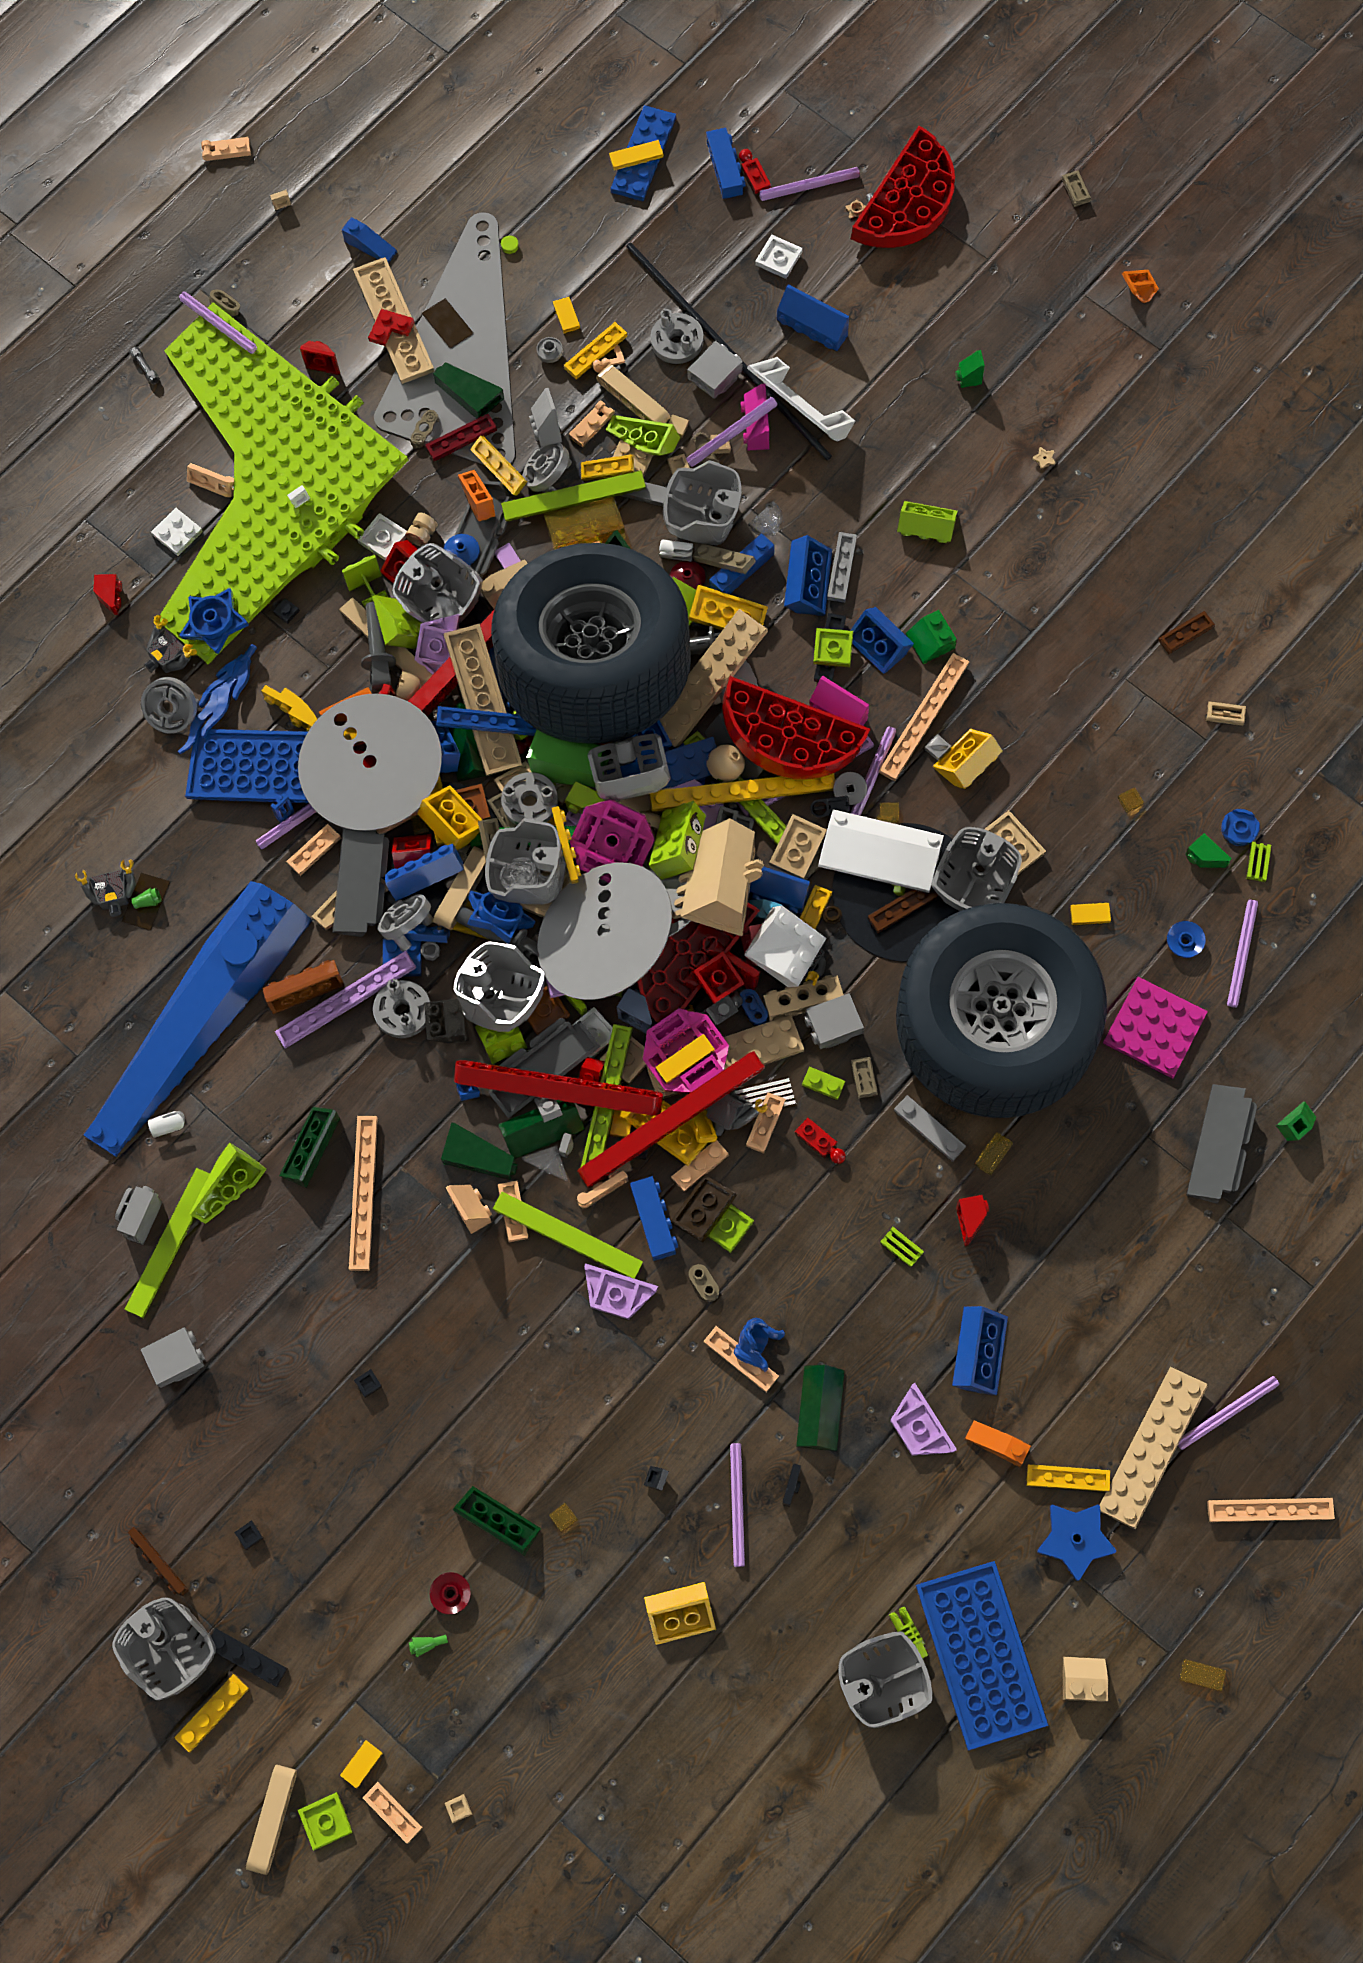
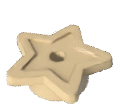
M858 200L845 206L850 212L849 219L859 218L866 207Z
M1040 447L1039 454L1032 458L1034 461H1037L1041 469L1049 465H1055V461L1052 458L1054 450L1046 451Z

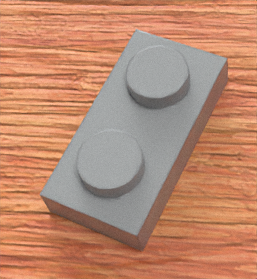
M541 1097L534 1098L544 1122L563 1115L556 1100Z

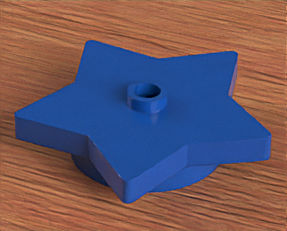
M228 588L215 596L203 598L189 596V620L181 631L180 636L186 640H203L216 654H219L228 636L247 627L249 624L234 610L233 591L231 588Z
M474 891L469 892L468 899L474 912L469 918L468 925L491 930L506 943H510L515 931L522 930L523 928H533L535 920L523 912V908L519 903H509L496 899L490 892L485 894Z
M1055 1505L1050 1506L1051 1532L1039 1547L1037 1553L1062 1560L1076 1581L1081 1579L1092 1560L1116 1553V1549L1100 1531V1505H1095L1077 1513ZM1075 1534L1080 1537V1542L1073 1540Z

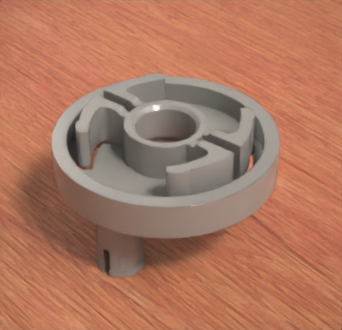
M664 309V312L661 311L660 313L661 318L654 324L651 330V346L654 353L663 361L672 364H681L694 359L703 347L704 340L701 325L696 319L687 314L672 313L671 310ZM675 336H680L681 342L674 343L671 339Z
M561 443L540 447L535 450L527 461L523 471V478L527 481L526 486L532 491L546 493L557 490L551 485L560 478L565 469L569 468L572 463L569 459L568 450Z
M163 677L146 687L141 697V709L145 719L153 728L164 733H177L192 723L197 709L200 707L198 706L200 701L195 698L191 689L184 682L171 677ZM163 700H168L172 703V712L165 710Z
M526 772L516 775L507 782L502 791L501 803L506 817L515 825H518L524 818L547 823L553 817L551 808L558 806V796L554 784L547 777L539 773ZM528 796H533L537 799V802L533 806H526L523 804V800Z
M414 895L403 901H397L382 916L378 925V931L385 939L394 940L401 951L408 950L412 944L404 934L414 929L421 922L425 926L433 922L434 918L429 914L431 904L424 895Z
M392 979L393 982L389 980L387 985L379 991L373 1003V1015L376 1023L389 1036L396 1038L412 1037L421 1032L430 1020L432 1008L429 997L425 990L414 982L398 981L396 979ZM405 1004L410 1007L408 1014L404 1013V1016L403 1014L401 1016L396 1014V1008L399 1005Z

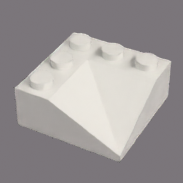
M776 906L771 908L744 956L787 987H797L826 938L785 907Z

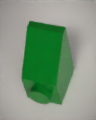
M981 350L976 351L958 364L955 377L956 381L960 382L961 388L982 384L985 364Z
M1205 833L1188 847L1185 854L1187 859L1198 867L1226 868L1232 860Z

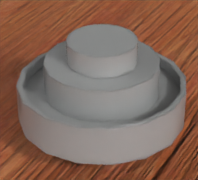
M546 337L537 345V355L543 362H556L563 354L562 344L556 338Z

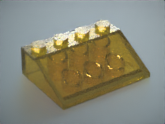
M614 497L543 513L553 550L574 544L597 541L605 543L615 530H618L623 539H625L624 525Z

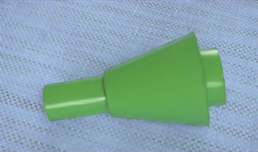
M446 1635L435 1638L411 1637L412 1642H408L411 1655L415 1654L416 1658L435 1648V1646L448 1643Z

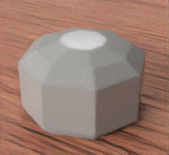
M426 942L422 945L421 954L426 960L433 961L439 957L440 948L436 942Z

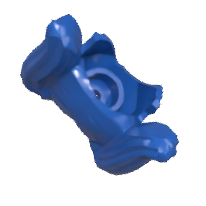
M752 1318L743 1327L739 1343L734 1349V1354L739 1360L761 1368L766 1372L768 1370V1363L761 1356V1353L768 1343V1338L780 1340L785 1336V1332L769 1327L760 1318Z

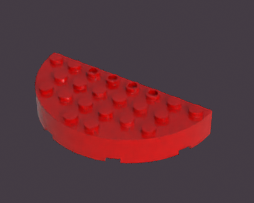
M921 126L917 127L853 225L851 240L879 248L902 247L927 237L943 222L953 197L955 171L949 153L929 131Z
M732 676L729 677L722 703L723 718L726 729L734 744L754 764L782 777L814 779L841 770L858 755L870 731V728Z
M747 903L743 932L760 911L750 903ZM672 918V923L678 922V921L680 920V918H678V919H673V918ZM690 921L677 933L668 937L658 960L635 983L636 989L646 998L650 1017L655 1025L677 1009L686 1008L702 987L692 971L721 952L726 954L739 939V935Z

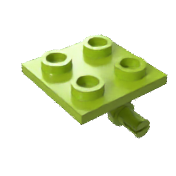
M375 554L365 557L355 564L348 565L342 570L349 591L365 584L371 597L362 601L365 608L367 603L374 602L373 596L375 595L368 582L382 576ZM385 590L376 594L377 596L388 597Z

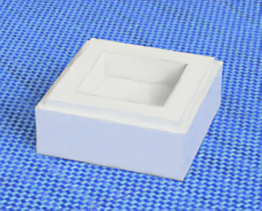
M302 485L287 495L295 508L310 499Z

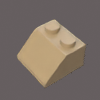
M1063 1657V1700L1107 1702L1108 1676L1105 1659Z

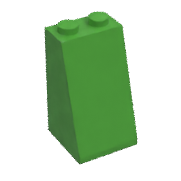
M536 729L527 760L531 772L544 775L552 783L574 785L576 781L588 787H596L588 753L591 749L600 745L569 742L549 736ZM606 751L598 753V757L608 755ZM609 759L602 761L600 766L608 765Z

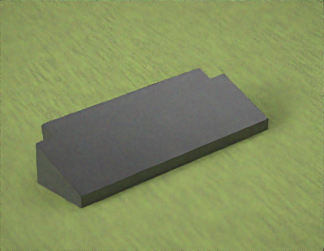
M482 481L493 498L495 517L478 521L468 503L455 534L470 535L478 542L480 548L479 556L469 566L481 578L487 573L499 545L498 539L504 533L508 522H505L501 503L512 501V499L509 497L510 492L502 482Z
M343 828L332 933L363 937L367 932V925L374 926L380 923L382 919L385 885L380 882V878L385 877L387 870L389 840L384 837V834H376V830L360 831Z
M559 1018L530 1041L531 1048L528 1051L521 1048L498 1066L564 1076L601 1046L581 1021L572 1026L568 1020L565 1021V1019ZM492 1089L488 1091L508 1118L535 1098V1096Z
M1212 1085L1186 1196L1217 1204L1221 1199L1222 1192L1230 1193L1231 1191L1238 1190L1246 1158V1151L1241 1149L1242 1144H1247L1250 1140L1257 1105L1252 1102L1251 1098H1244L1246 1088Z

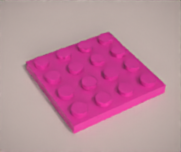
M1137 977L1103 1044L1173 1079L1208 1011Z

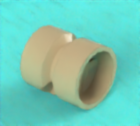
M418 513L413 521V525L409 527L405 536L413 544L422 547L428 543L430 535L434 533L438 523L429 515Z

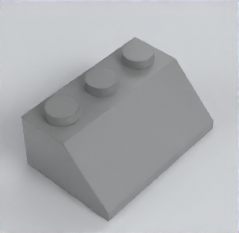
M545 388L532 406V415L529 416L535 440H539L541 447L562 442L556 409L549 388Z

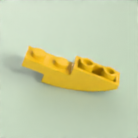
M265 685L261 690L264 700L271 705H278L282 711L288 713L294 726L298 728L303 727L308 732L317 721L315 714L309 706L287 688H284L279 693Z

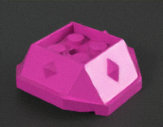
M608 799L585 807L571 837L572 840L569 842L571 847H574L576 864L579 865V869L589 872L595 867L610 863L623 862L643 866L655 838L644 814L612 799ZM608 836H615L618 842L611 844L608 841ZM604 874L600 879L610 883L611 875Z
M677 1009L647 1030L643 1061L665 1092L689 1094L725 1070L729 1045L706 1014ZM704 1034L715 1051L666 1084L655 1067Z

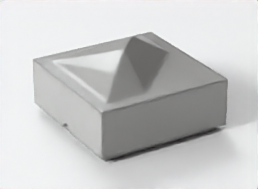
M938 734L925 746V750L937 760L951 748V745Z
M565 1133L559 1147V1154L567 1158L573 1150L572 1135Z

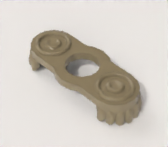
M434 410L426 411L421 420L416 423L410 440L411 445L416 449L425 446L427 436L432 433L434 424L439 422V416ZM428 424L429 429L426 432H422L419 430L420 425Z
M699 432L694 436L693 442L697 450L709 442V437L706 433ZM711 454L710 457L701 460L703 463L708 460L719 463L715 454Z

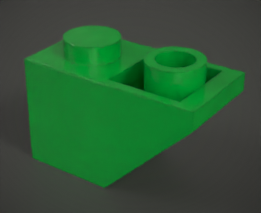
M1302 1102L1280 1121L1276 1127L1287 1141H1297L1313 1128L1316 1116L1307 1103Z

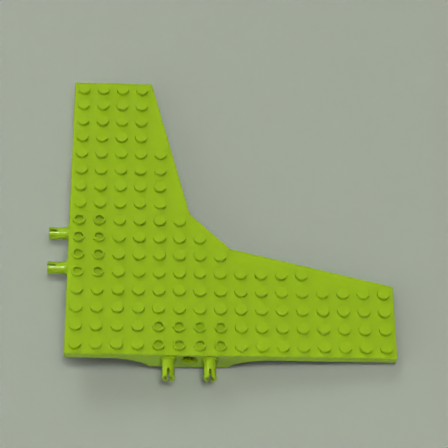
M214 302L208 309L256 344L257 350L253 354L246 351L201 316L195 319L164 350L234 452V498L160 614L162 616L160 622L163 618L168 620L167 625L163 627L184 645L192 644L193 647L191 649H196V655L206 664H209L218 654L203 640H186L180 636L181 631L189 620L190 607L188 597L203 598L215 596L231 588L233 591L234 610L249 624L300 573L308 568H314L323 558L331 565H334L333 559L337 562L339 556L332 549L348 532L356 539H360L358 534L363 536L364 530L356 524L363 518L362 515L379 490L409 461L405 454L354 415L355 411L364 404L360 397L355 395L346 406L342 405L329 395L339 385L336 378L331 376L322 386H318ZM302 485L310 499L295 508L287 495ZM241 629V630H239V631H236V632L230 634V635L228 636L227 640L225 641V643H224V645H223L221 651H222L243 629Z

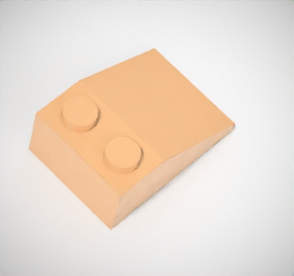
M449 1185L446 1187L453 1204L471 1234L491 1223L490 1216L492 1213L487 1205L483 1206L480 1200L483 1198L477 1188L473 1190L471 1185Z

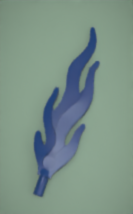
M251 644L244 655L241 654L218 671L216 674L218 679L202 695L198 705L200 708L204 706L205 708L192 721L188 740L178 750L179 754L191 748L196 741L201 726L212 715L202 728L201 735L203 738H206L208 731L225 715L232 690L234 700L238 699L239 694L249 680L250 658L257 649L255 645Z

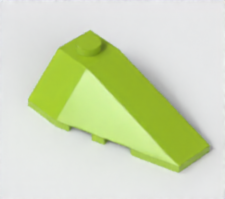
M612 415L606 427L607 432L643 453L658 456L674 452L680 439L673 424Z
M229 1143L217 1159L189 1214L206 1224L223 1211L225 1206L232 1200H237L246 1189H251L256 1185L266 1171V1168L246 1152Z

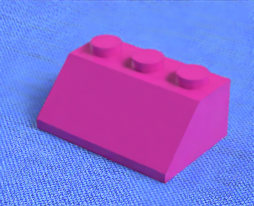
M760 384L744 394V401L741 402V413L745 412V415H747L767 400L765 384ZM768 413L747 427L746 433H743V442L747 444L748 451L769 449Z
M822 676L810 698L809 706L864 726L868 720L869 704L826 677Z

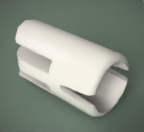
M661 540L659 557L691 562L693 543Z
M174 1111L149 1119L148 1126L152 1136L156 1138L180 1130L184 1127L185 1116L180 1111Z

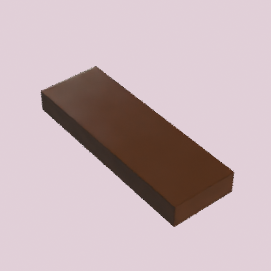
M1203 611L1159 637L1158 641L1167 653L1170 654L1215 627V624L1207 613Z

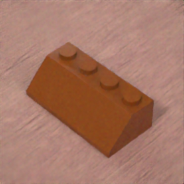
M327 960L315 968L309 967L304 969L300 974L288 975L282 981L271 982L262 989L269 1008L275 1014L345 985L335 961Z

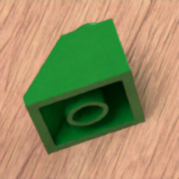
M940 610L922 617L905 633L914 643L912 647L922 664L952 651L956 647L957 639Z

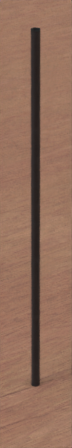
M631 242L628 243L626 248L686 312L699 322L702 329L720 345H725L728 351L736 354ZM742 361V371L756 386L764 384L747 369L748 366ZM766 386V397L768 399L773 397L778 404L776 407L826 461L830 460L832 455Z

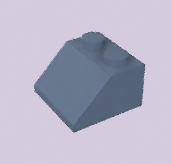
M628 988L617 1006L618 1018L646 1034L647 1030L653 1027L646 998L640 994L639 990Z

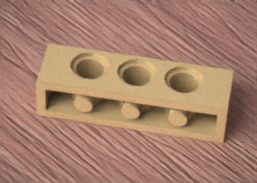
M832 975L825 976L822 980L817 981L815 986L812 985L813 981L809 980L797 987H786L782 991L772 990L767 992L766 995H763V1002L768 1012L769 1022L788 1015L796 1016L806 1013V1009L843 996L838 975L834 977ZM819 989H823L827 993L825 995H819L817 994V991ZM805 994L808 996V999L800 1000L798 996ZM782 999H787L790 1003L788 1005H782L780 1004V1001Z

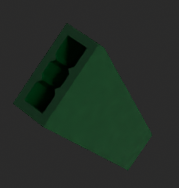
M445 362L442 366L437 367L433 373L435 383L476 419L488 414L504 400V393L501 387Z
M451 1122L441 1157L443 1164L511 1180L512 1175L516 1174L518 1167L513 1156L458 1124Z

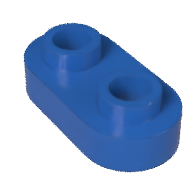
M752 989L742 991L740 993L743 1000L741 1007L749 1021L756 1026L764 1024L768 1019V1012L758 994ZM751 998L752 1002L747 1003L745 1000ZM760 1014L762 1017L760 1019H756L755 1015Z

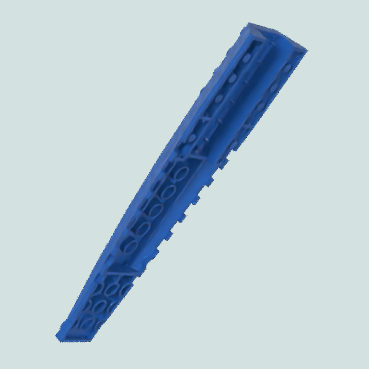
M250 881L201 948L95 1120L84 1133V1136L117 1157L125 1144L136 1135L155 1113L161 1102L167 1099L170 1092L175 1086L180 1084L186 1073L192 1070L195 1063L201 1056L205 1055L211 1044L217 1041L220 1034L226 1027L230 1026L236 1015L242 1012L249 1000L253 999L267 983L312 922V919L294 903L267 886ZM234 928H244L251 931L258 942V952L255 958L243 966H234L227 963L219 950L223 935Z

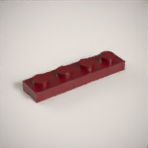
M486 414L425 444L435 462L477 441L480 436L485 437L497 431V427L490 415Z

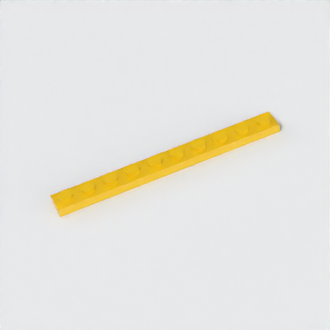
M833 773L814 779H792L782 776L660 790L656 793H650L649 798L652 812L662 811L691 801H695L698 806L834 791L835 777Z

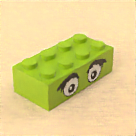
M695 801L666 809L662 813L649 862L650 868L661 880L693 870L706 815Z

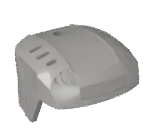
M711 460L694 469L678 468L669 480L664 498L663 518L668 531L679 538L708 545L723 543L732 529L733 521L739 508L742 491L738 473L730 467ZM701 486V493H698L699 487ZM709 489L712 490L710 496L707 495ZM718 514L720 519L715 520L711 515Z
M429 543L416 550L401 567L393 584V594L403 609L422 623L460 614V624L478 602L483 580L476 571L457 557L456 554L436 544ZM440 579V585L435 587V581Z
M656 733L607 743L591 749L588 753L597 794L603 800L612 799L620 802L656 793L664 788L671 779L661 736ZM641 741H652V745L639 746ZM653 749L655 751L654 754L641 755V751ZM611 750V754L598 757V753ZM637 757L641 774L623 778L619 762H630ZM613 759V763L600 766L602 761ZM646 759L657 760L656 763L652 764L643 763V761ZM607 769H616V771L611 774H602V772Z
M524 818L516 827L499 829L490 843L485 865L486 884L489 892L496 899L509 903L541 905L548 904L556 899L561 892L566 869V862L556 828L546 822ZM528 843H531L530 849L527 851ZM543 871L551 872L549 876L541 875Z
M965 827L956 834L952 842L950 841L931 885L945 903L959 911L984 904L1004 903L1018 876L1022 857L1019 851L1006 839L985 829ZM980 865L985 871L978 872L975 867Z
M487 942L476 948L459 969L454 982V992L468 1021L497 1032H509L526 1021L537 1007L543 995L545 974L541 969L532 965L516 946ZM484 950H487V951L483 952L481 955H479V956L476 958V956H477L479 953H481V952L484 951ZM489 955V957L480 962V960ZM488 995H494L491 999H486Z
M160 1598L141 1607L123 1623L112 1642L113 1651L125 1674L150 1697L159 1701L175 1694L177 1695L198 1679L207 1669L216 1650L211 1635L208 1634L190 1610L170 1598ZM161 1631L165 1633L163 1641L157 1642L156 1639L160 1636ZM149 1663L147 1667L140 1669L141 1666ZM155 1672V1675L147 1678V1675Z
M892 1632L868 1639L846 1652L839 1661V1680L850 1709L866 1726L881 1728L917 1714L932 1701L931 1681L925 1663L916 1646L903 1632ZM886 1644L890 1647V1651H887L885 1648ZM874 1647L878 1649L881 1654L880 1656L876 1654ZM863 1652H866L868 1654V1656L870 1657L869 1661H867V1659L863 1655ZM863 1684L869 1685L870 1689L867 1690V1695L861 1692V1686ZM910 1698L913 1700V1706H910ZM899 1703H902L903 1706L902 1713L900 1712ZM889 1707L892 1708L893 1717L889 1716Z

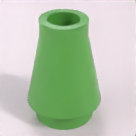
M149 888L132 898V904L135 909L156 906L162 901L157 888Z

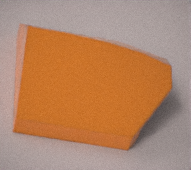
M1149 270L1124 271L1122 273L1131 292L1142 303L1149 302L1159 289Z

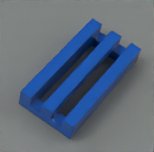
M285 793L281 795L282 800L276 799V805L274 803L270 805L276 819L280 823L294 813L290 799ZM284 804L286 805L287 809L289 810L288 812H287L286 809L284 808V806H283Z

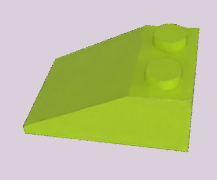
M374 595L373 601L385 645L415 649L422 622L408 614L397 599Z

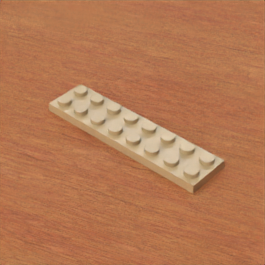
M386 257L353 269L374 321H376L381 309L411 317ZM415 324L409 336L391 332L386 348L402 384L434 372V367Z
M738 609L689 673L680 697L673 707L660 719L675 748H679L726 687L729 677H733L768 632L767 628L740 609Z
M480 624L444 633V639L465 708L506 713ZM472 730L486 776L522 766L513 734Z
M792 1015L723 1037L729 1045L725 1069L752 1051H755L764 1065L804 1052V1047ZM646 1065L654 1091L662 1093L663 1099L680 1094L665 1092Z
M1172 1367L1169 1368L1110 1484V1491H1106L1100 1503L1101 1513L1136 1529L1208 1387L1207 1383Z

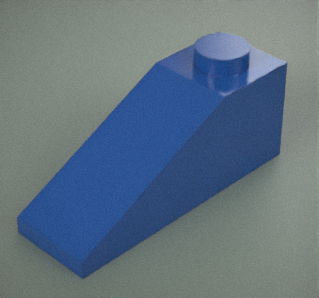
M352 217L342 228L344 242L376 259L386 257L389 263L397 253L393 246L366 224Z
M431 721L441 744L442 764L440 773L457 772L460 752L449 728L436 726V721Z

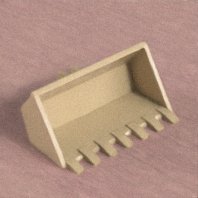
M727 819L702 831L693 870L679 876V882H687V884L677 888L676 893L678 895L685 894V896L675 900L674 905L676 907H683L673 912V919L684 918L743 936L750 884L762 876L761 869L764 867L763 861L754 860V831L732 819Z

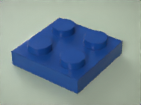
M383 939V964L403 953L394 940ZM408 940L412 945L406 951L415 964L416 969L403 977L422 976V941Z

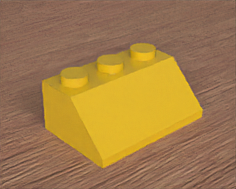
M970 729L933 767L954 786L965 789L972 784L978 775L985 771V768L991 762L997 759L1002 749L993 735Z
M450 785L422 800L417 814L446 845L453 843L458 851L467 846L480 832L478 821L482 819Z
M705 1582L644 1597L656 1645L716 1630Z

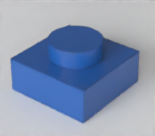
M456 1083V1089L461 1101L480 1097L478 1087Z

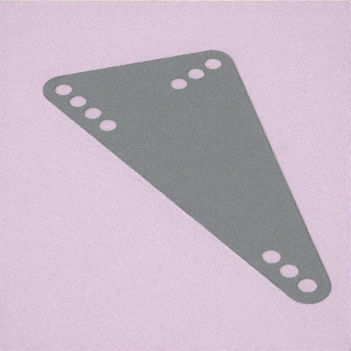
M483 212L473 215L468 220L425 309H429L446 298L474 334L449 348L423 315L416 328L434 367V371L446 362L503 389L504 400L500 402L502 410L498 413L491 411L488 413L491 419L501 418L503 425L497 428V431L485 436V438L496 449H503L506 453L504 458L511 464L515 458L498 222L493 215ZM485 221L489 224V227L486 231H479L476 228L477 223ZM487 236L490 242L486 246H480L477 243L478 238ZM481 251H488L491 257L487 261H482L478 258V255ZM396 370L374 414V421L378 428L411 440L416 423L421 420L419 417L420 410L424 408L434 410L439 416V422L434 424L433 431L427 436L425 444L476 420L473 415L435 383L433 373L402 384ZM411 410L414 413L413 419L410 421L403 420L401 418L402 412ZM394 412L396 414L395 421L386 422L383 419L384 414ZM422 424L419 427V430L422 432H426L429 429L428 424ZM501 433L504 436V441L501 444H494L491 440L494 434ZM475 442L451 453L483 464L470 450Z

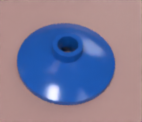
M467 534L454 535L444 545L445 550L456 554L457 557L468 565L474 563L480 553L479 544L476 539Z
M1178 922L1168 931V947L1177 956L1183 958L1194 957L1205 946V934L1201 927L1193 922ZM1186 939L1188 944H1183L1182 940Z

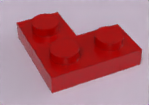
M381 309L368 339L370 342L386 346L391 332L409 336L414 325V318Z

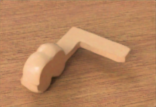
M619 345L613 348L617 358L610 360L604 358L602 361L595 360L592 363L593 369L597 373H600L609 364L614 366L625 363Z

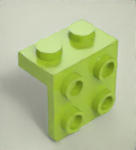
M479 1025L475 1026L492 1064L510 1057L521 1048L527 1049L518 1026L509 1032H497Z

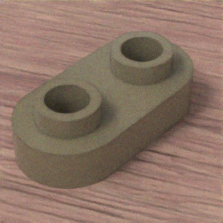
M216 289L210 292L209 301L211 304L214 302L231 317L239 314L240 304L222 290Z
M696 1264L692 1266L689 1270V1279L700 1297L707 1302L715 1301L719 1296L717 1283L704 1265ZM701 1271L702 1276L696 1277L695 1272ZM708 1287L713 1289V1292L710 1294L705 1291Z

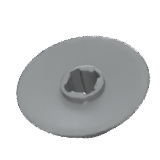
M855 772L841 774L834 783L835 797L846 795L849 797L850 805L860 803L867 793L865 779ZM853 786L854 792L848 793L847 787Z

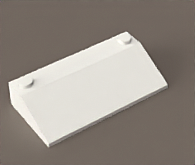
M778 357L747 367L766 386L772 388L827 433L832 440L839 441L847 437L855 420L843 410L827 416L819 413L782 382L790 367Z
M833 810L818 867L929 893L944 835Z

